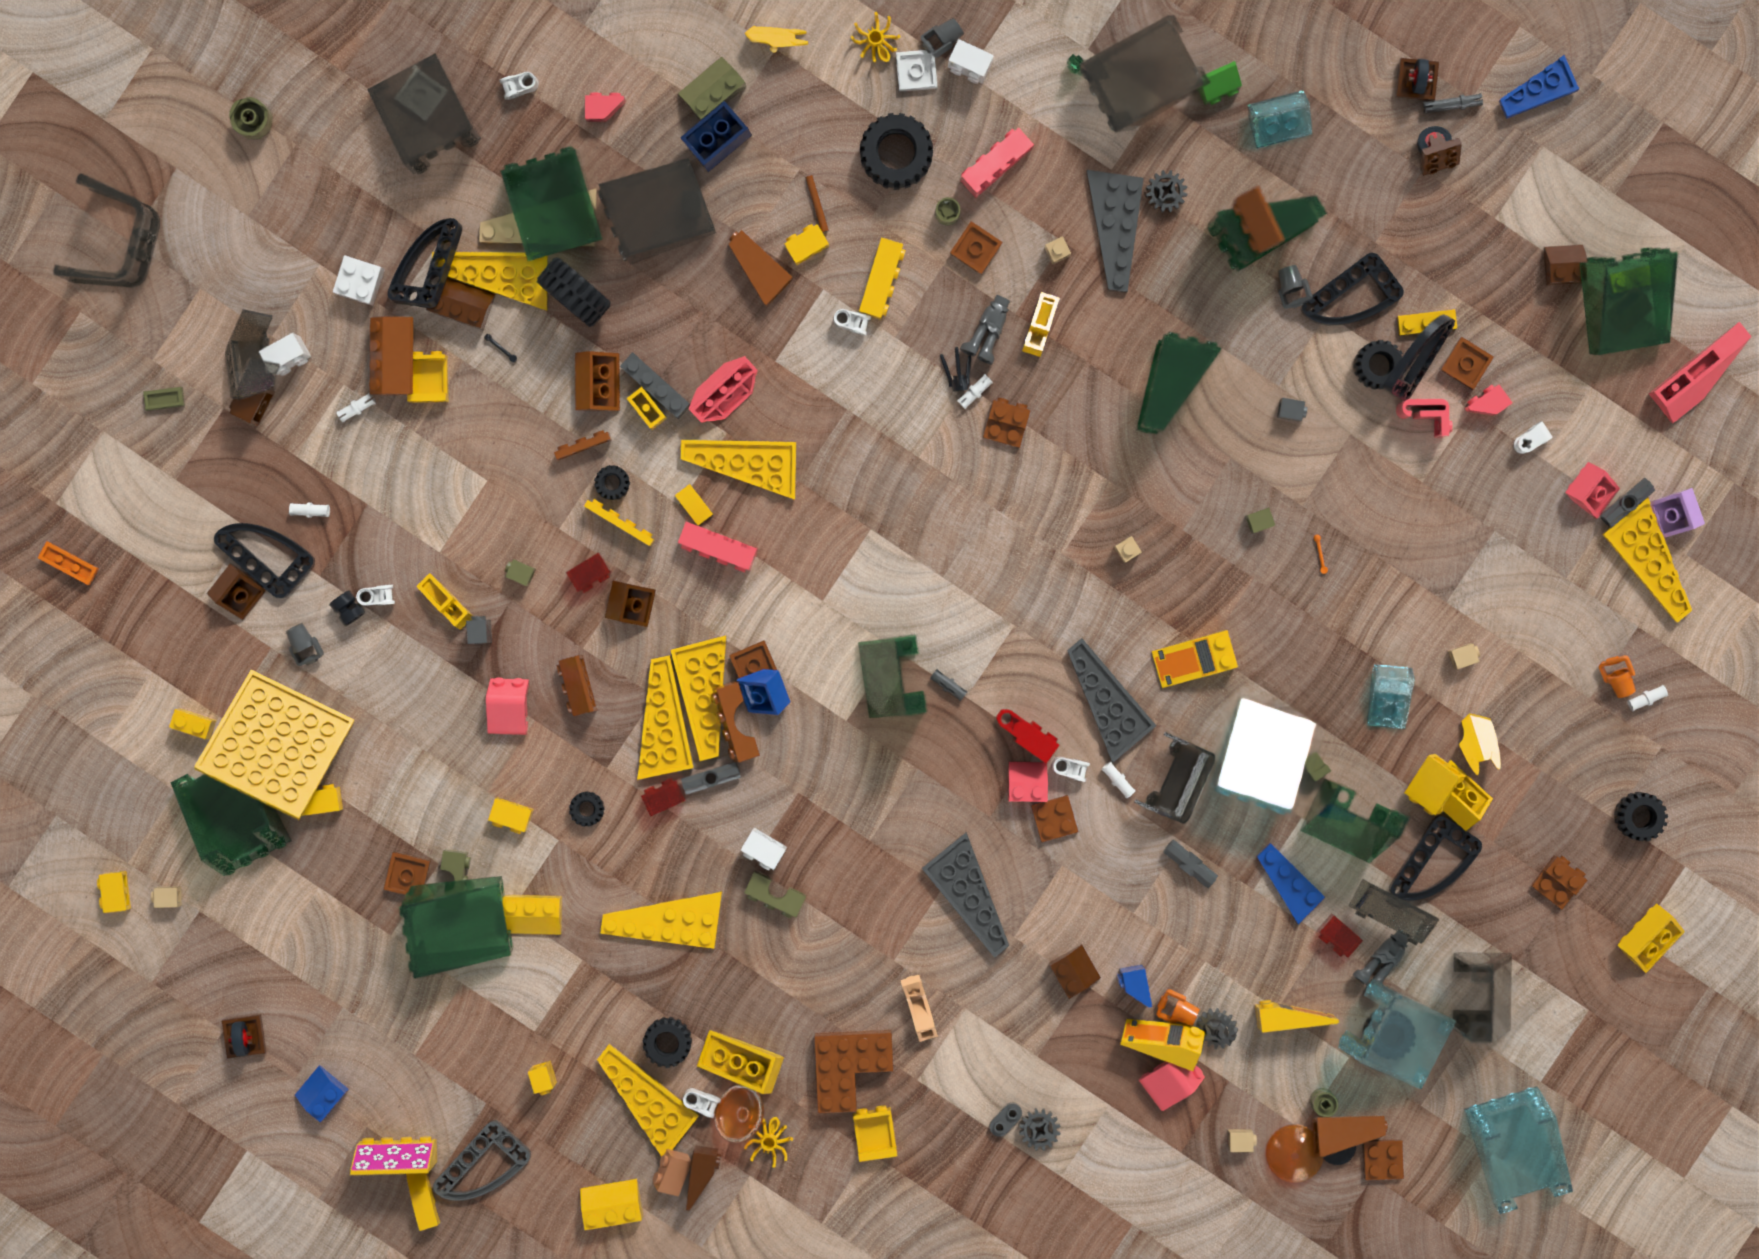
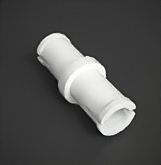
M984 374L957 401L966 409L977 397L980 398L982 396L981 393L993 382Z
M368 393L357 401H351L350 405L337 411V415L340 417L346 413V415L340 418L342 422H345L356 414H362L363 410L376 404V401L373 398L367 402V400L373 397Z
M290 503L289 514L290 516L301 515L307 518H312V516L329 517L330 506L313 505V503Z
M1661 685L1649 692H1642V695L1628 700L1627 703L1633 712L1646 705H1653V702L1667 697L1668 692Z
M1108 762L1101 769L1111 779L1112 785L1117 786L1125 798L1130 797L1136 791L1126 781L1125 775L1120 774L1112 762Z

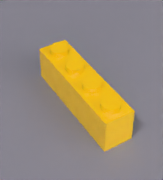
M881 237L859 313L880 320L882 315H887L889 305L886 302L888 297L892 298L895 288L891 285L893 279L898 278L900 268H897L899 260L903 261L906 252L903 249L902 243Z

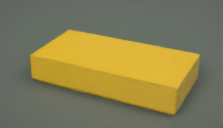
M690 484L675 495L698 526L713 515Z

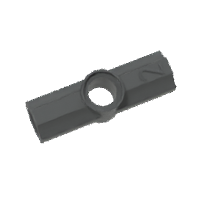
M1643 478L1600 515L1602 521L1612 528L1655 491L1654 486L1646 478ZM1625 498H1629L1631 500V506L1629 508L1625 507L1624 505Z
M733 762L682 778L681 781L687 795L741 778L737 762ZM708 773L715 774L716 781L714 783L707 782L706 775Z
M1172 840L1163 851L1191 877H1195L1205 887L1209 888L1216 881L1218 875L1204 865L1203 861L1196 855L1184 849L1178 842Z

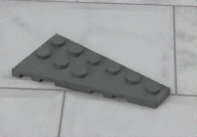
M1086 170L1108 290L1127 293L1144 178Z
M1081 638L1067 652L1113 763L1155 728L1156 724Z
M965 832L923 866L922 869L995 958L1009 946L967 832Z

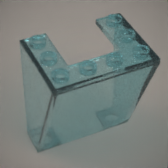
M1240 698L1211 782V786L1215 787L1214 791L1226 796H1230V793L1238 795V800L1247 803L1249 799L1256 802V806L1264 809L1269 806L1268 809L1285 815L1286 812L1291 813L1315 723Z
M1372 979L1366 987L1364 996L1377 1003L1379 1007L1374 1011L1372 1021L1365 1029L1363 1038L1360 1039L1346 1030L1339 1040L1338 1048L1364 1065L1422 1089L1456 1020Z
M1537 1086L1464 1109L1491 1198L1499 1214L1518 1209L1513 1199L1514 1197L1546 1187L1550 1188L1554 1197L1573 1192L1556 1115ZM1558 1186H1565V1188L1561 1190L1555 1189ZM1503 1203H1510L1509 1206H1506V1207H1502V1206H1501V1204H1503Z

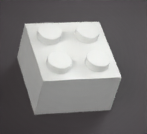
M958 39L949 58L948 68L955 75L960 76L963 74L968 77L969 81L978 84V82L983 84L992 65L994 55Z
M344 255L333 293L374 306L385 269Z
M294 333L259 351L269 371L281 376L291 371L290 368L295 365L298 367L308 362L307 359L311 357L301 337Z
M753 828L741 851L744 852L742 855L750 860L755 858L760 861L759 865L766 870L770 868L774 870L787 847L758 829Z

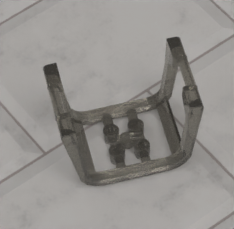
M80 173L76 180L78 185L89 188L93 193L120 201L135 208L136 217L122 268L114 273L55 265L53 274L74 284L125 288L139 286L148 275L160 229L158 213L153 207L140 202L137 198ZM145 216L151 219L149 231L143 229ZM135 260L141 262L137 275L131 273Z

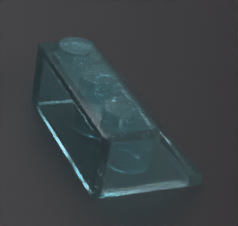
M1303 90L1247 105L1249 122L1256 148L1313 134L1310 103Z

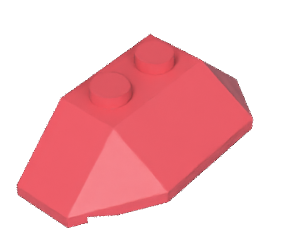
M745 356L724 363L696 389L689 410L701 423L724 420L753 393L758 370Z

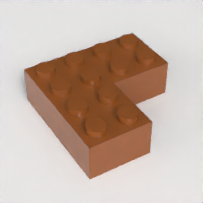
M892 1030L815 1033L818 1113L857 1112L855 1073L893 1071Z

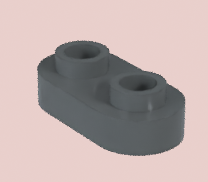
M1014 1102L1006 1104L990 1122L992 1134L998 1137L1007 1134L1021 1119V1107ZM1015 1110L1016 1115L1010 1116L1009 1112ZM1002 1124V1130H997L996 1125Z

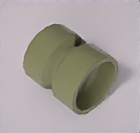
M950 197L941 199L936 205L935 216L937 221L945 226L955 224L960 216V205L957 200Z
M1319 1088L1311 1094L1310 1105L1319 1116L1330 1117L1337 1112L1338 1100L1328 1089Z

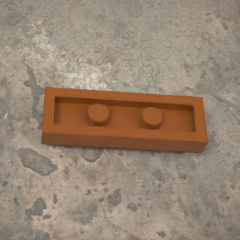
M602 430L594 433L593 438H580L575 441L576 444L571 446L564 444L557 447L558 451L554 452L557 460H561L612 440L609 432L605 433Z

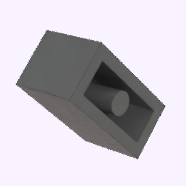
M486 616L471 617V621H466L468 644L492 643L491 620H486Z

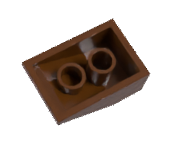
M695 1146L686 1210L690 1211L713 1177L715 1169L719 1170L721 1154H718V1148Z

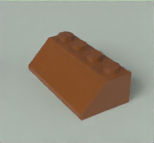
M382 316L370 318V395L396 396L413 394V317Z

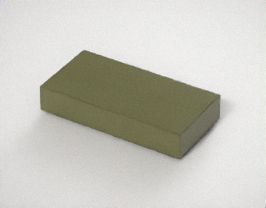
M183 387L143 392L145 411L185 406Z

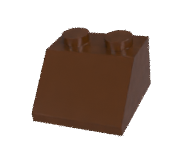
M1583 245L1544 247L1546 285L1580 284L1590 281L1589 261Z
M262 387L238 395L230 403L229 408L231 410L229 413L258 426L275 391Z
M230 563L209 589L207 595L217 605L243 620L266 592V589Z
M612 581L605 618L648 627L656 590Z
M1082 944L1049 962L1051 969L1069 999L1083 992L1101 978Z

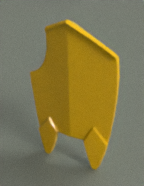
M753 26L745 32L746 37L752 43L770 45V51L773 53L777 52L778 47L808 45V41L795 39V35L807 34L805 30Z
M1469 713L1461 721L1464 737L1459 743L1469 766L1476 775H1479V762L1491 760L1495 767L1500 770L1499 747L1491 719Z

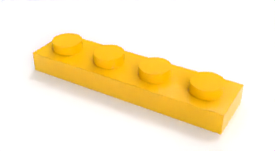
M595 499L592 502L587 500L584 507L645 544L652 546L655 541L651 538L652 533L645 529L639 531L635 528L637 524L628 519L626 521L618 518L620 514L612 509L609 512L602 508L604 504Z

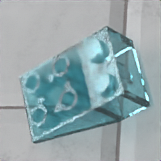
M1374 664L1370 686L1367 726L1406 729L1415 681L1412 668Z

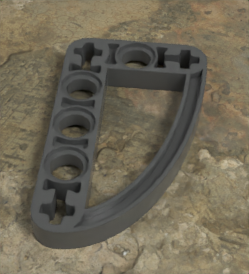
M492 1120L436 1179L433 1189L440 1197L453 1201L468 1200L482 1196L496 1189L520 1171L530 1160L531 1151L501 1122ZM491 1125L492 1127H494L496 1125L498 1127V1133L494 1132L488 1138V1136L486 1135L491 1130L489 1126ZM506 1137L511 1138L513 1146L505 1147L503 1139ZM477 1139H484L486 1147L483 1149L476 1146ZM493 1143L516 1162L502 1175L481 1187L468 1191L451 1190ZM517 1144L520 1146L517 1150L521 1153L525 1151L527 1159L522 1158L520 1160L518 1158L519 1153L516 1150L514 1153L511 1152ZM467 1152L473 1155V1161L470 1163L463 1160V1155ZM452 1167H458L460 1169V1175L458 1177H454L450 1174V1169ZM448 1177L451 1181L445 1185L446 1190L444 1188L440 1190L438 1182L443 1183Z

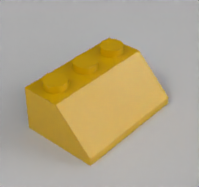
M1450 760L1448 763L1466 777L1461 783L1457 784L1442 809L1459 826L1467 831L1481 820L1493 798Z
M502 896L501 916L503 933L561 935L562 896Z
M1656 903L1633 926V929L1622 937L1617 946L1643 972L1647 973L1685 931L1670 913Z
M637 1179L580 1188L584 1230L642 1221L643 1210Z

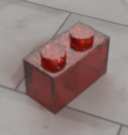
M599 552L566 572L577 592L583 591V593L593 589V584L597 581L602 583L609 579V574L612 573Z
M672 778L662 781V786L656 789L654 786H651L644 790L645 794L641 795V798L650 817L687 800L677 779L672 780Z
M1332 913L1316 930L1320 933L1318 937L1325 944L1330 942L1334 946L1332 950L1340 957L1345 955L1348 958L1363 942L1359 936Z

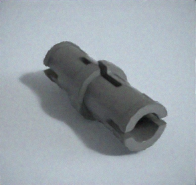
M938 669L930 677L931 680L943 688V691H948L959 701L968 692L957 685L953 678H948Z

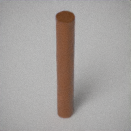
M813 175L805 177L820 229L824 233L829 231Z

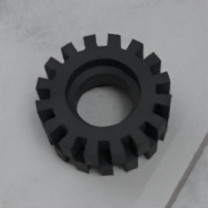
M615 465L601 468L594 479L596 491L605 499H620L629 490V476L625 470ZM610 475H615L619 479L620 484L615 490H609L605 486V480Z
M585 791L577 794L569 805L571 819L583 827L595 825L604 815L605 807L603 800L594 792ZM583 802L593 804L594 812L591 816H583L580 813L579 808Z

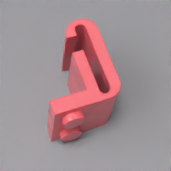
M1408 399L1397 405L1396 414L1401 419L1411 417V411L1406 410V408L1437 407L1439 409L1437 411L1413 413V419H1434V438H1444L1449 436V432H1452V421H1449V403L1445 399Z
M490 678L486 695L488 734L527 735L528 721H526V717L528 714L527 693L529 680L521 678Z
M1165 1061L1156 1066L1153 1072H1146L1138 1081L1159 1109L1164 1111L1194 1093L1205 1076L1197 1066L1191 1071Z

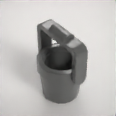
M952 18L939 26L932 27L921 35V40L926 51L935 58H938L951 49L952 44L964 32L957 21ZM934 34H936L943 45L936 51L931 43L927 41Z
M1296 265L1288 266L1278 271L1281 289L1278 292L1285 309H1295L1312 299L1308 281L1306 278L1302 279ZM1302 289L1305 290L1306 297H1301L1288 304L1286 294Z
M303 623L285 631L291 645L289 651L298 666L310 665L317 662L324 655L317 638L310 635ZM313 645L317 655L314 654L301 660L298 652Z

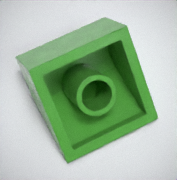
M1235 61L1199 77L1196 87L1205 105L1208 103L1214 105L1221 101V97L1226 95L1232 97L1239 93L1238 90L1242 87Z

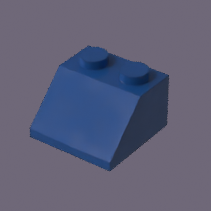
M763 669L736 680L739 683L746 708L750 713L779 715L790 703L779 670Z
M1143 965L1119 968L1120 974H1117V979L1120 987L1124 988L1126 993L1148 1008L1152 1007L1146 970Z
M319 1065L295 1096L310 1115L319 1122H322L349 1089Z

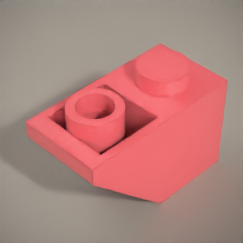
M592 92L590 95H585L586 121L607 122L625 104V97L621 96V93H609V96H602V93Z
M1491 384L1483 390L1484 394L1482 396L1471 398L1467 402L1468 406L1464 409L1467 412L1494 416L1511 405L1512 401L1500 385L1493 386Z

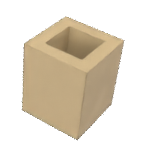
M1063 236L1046 244L1044 247L1052 265L1071 255Z
M1132 536L1114 546L1123 563L1142 553Z
M1472 643L1448 650L1454 669H1460L1479 662V649Z
M181 886L154 888V891L151 893V902L154 903V908L181 906Z
M1228 1129V1149L1230 1152H1254V1146H1257V1136L1253 1135L1251 1129Z

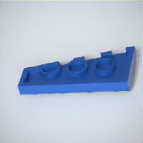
M1565 55L1499 100L1506 119L1578 92L1579 87Z
M1271 843L1256 856L1297 924L1325 898Z

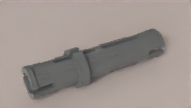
M1462 94L1455 98L1423 102L1424 114L1459 108L1465 110L1466 107L1482 106V94L1469 96Z

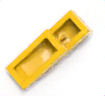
M1041 292L1024 343L1023 352L1038 357L1041 356L1057 308L1058 297Z
M431 573L416 586L438 611L459 630L466 625V621H470L471 617H474Z
M427 1173L406 1174L419 1231L438 1226L440 1219Z

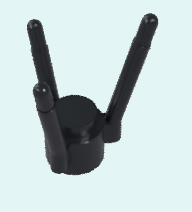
M955 347L957 375L953 376L952 380L944 355L940 354L949 387H952L953 391L968 390L972 357L968 356L966 375H961L959 349Z

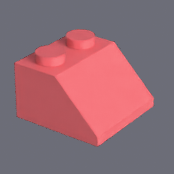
M1588 462L1581 469L1573 483L1569 485L1565 493L1573 502L1597 519L1620 488L1605 470Z
M1009 762L1008 801L1048 802L1047 764L1045 762Z

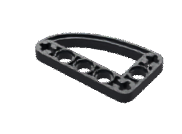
M447 218L432 224L410 246L401 260L388 289V297L394 303L424 308H433L439 303L463 230L462 225L456 219ZM440 234L423 287L403 285L411 267L422 250ZM451 242L450 247L444 250L445 243ZM445 259L444 265L438 267V262ZM435 277H439L438 283L432 285V280ZM417 292L416 298L410 300L411 294Z
M1369 253L1314 293L1312 299L1301 306V311L1306 318L1321 325L1350 324L1373 316L1391 306L1403 297L1404 290L1380 256L1376 253ZM1368 257L1371 259L1375 258V266H1368L1366 268L1368 272L1366 273L1362 265H1365L1369 261ZM1353 268L1360 269V278L1352 277L1351 270ZM1380 272L1387 273L1388 280L1386 282L1378 280ZM1367 275L1371 276L1387 298L1365 311L1349 316L1325 317L1317 314ZM1339 279L1344 280L1346 283V287L1343 290L1336 288L1335 283ZM1391 280L1393 281V284H1391L1390 286L1393 289L1399 290V292L1397 293L1398 297H1396L1395 295H1390V293L1392 292L1390 287H1387L1386 289L1384 288V286L1389 284ZM1322 291L1330 293L1331 298L1329 301L1321 300L1320 294ZM1313 297H1316L1318 303H1320L1322 307H1319V304H1317L1315 307H1313L1314 312H1307L1306 303H1308L1309 305L1314 303L1316 300L1313 299Z
M1441 315L1434 319L1419 334L1402 356L1387 379L1384 389L1403 401L1410 399L1452 331L1455 320L1447 315ZM1413 363V365H1412V367L1410 368L1409 372L1407 373L1406 377L1404 378V380H1402L1403 376L1405 375V373L1407 372V370L1409 369V367H1410L1411 364Z
M235 523L221 528L214 535V543L276 598L282 599L287 597L315 565L314 556L305 548L287 536L267 527L248 523ZM236 531H252L266 535L292 549L298 554V557L279 577L231 533ZM220 535H223V536H224V535H227L226 540H227L229 543H232L233 541H234L235 543H233L232 545H230V547H229L228 550H227L226 548H227L229 545L226 544L225 542L220 543L221 538H220L219 536H220ZM236 546L242 548L243 552L240 557L233 555L232 551ZM309 557L310 559L308 560V562L310 564L309 566L304 565L301 568L302 570H304V572L302 573L300 569L295 567V565L297 564V566H301V564L303 563L302 558ZM250 559H254L257 563L254 570H250L247 567V562ZM291 570H295L298 573V578L295 581H291L288 578V573ZM264 572L271 574V580L267 583L261 580V575ZM275 579L278 580L277 582H275L277 586H284V594H277L278 589L275 586H271V588H269V586L274 583Z
M1444 816L1435 817L1390 883V893L1399 899L1414 901L1430 897L1442 891L1460 877L1482 850L1481 841ZM1444 820L1443 824L1445 825V828H1439V830L1437 831L1438 833H1441L1440 836L1433 832H1430L1431 829L1436 831V829L1438 828V824H1436L1437 821ZM1454 830H1460L1462 833V837L1458 841L1452 838ZM1429 835L1435 837V844L1432 846H1428L1425 843V839ZM1467 835L1469 836L1467 838L1468 841L1472 843L1476 841V850L1471 849L1470 851V846L1466 843H1463ZM1443 838H1446L1467 852L1462 861L1442 880L1424 890L1408 892ZM1418 851H1422L1425 854V858L1421 862L1415 860V854ZM1408 867L1414 869V875L1411 878H1407L1404 875V870ZM1400 876L1404 880L1409 881L1408 884H1402V892L1398 891L1397 893H1395L1396 889L1394 888V886H1399L1402 882L1401 880H1399Z

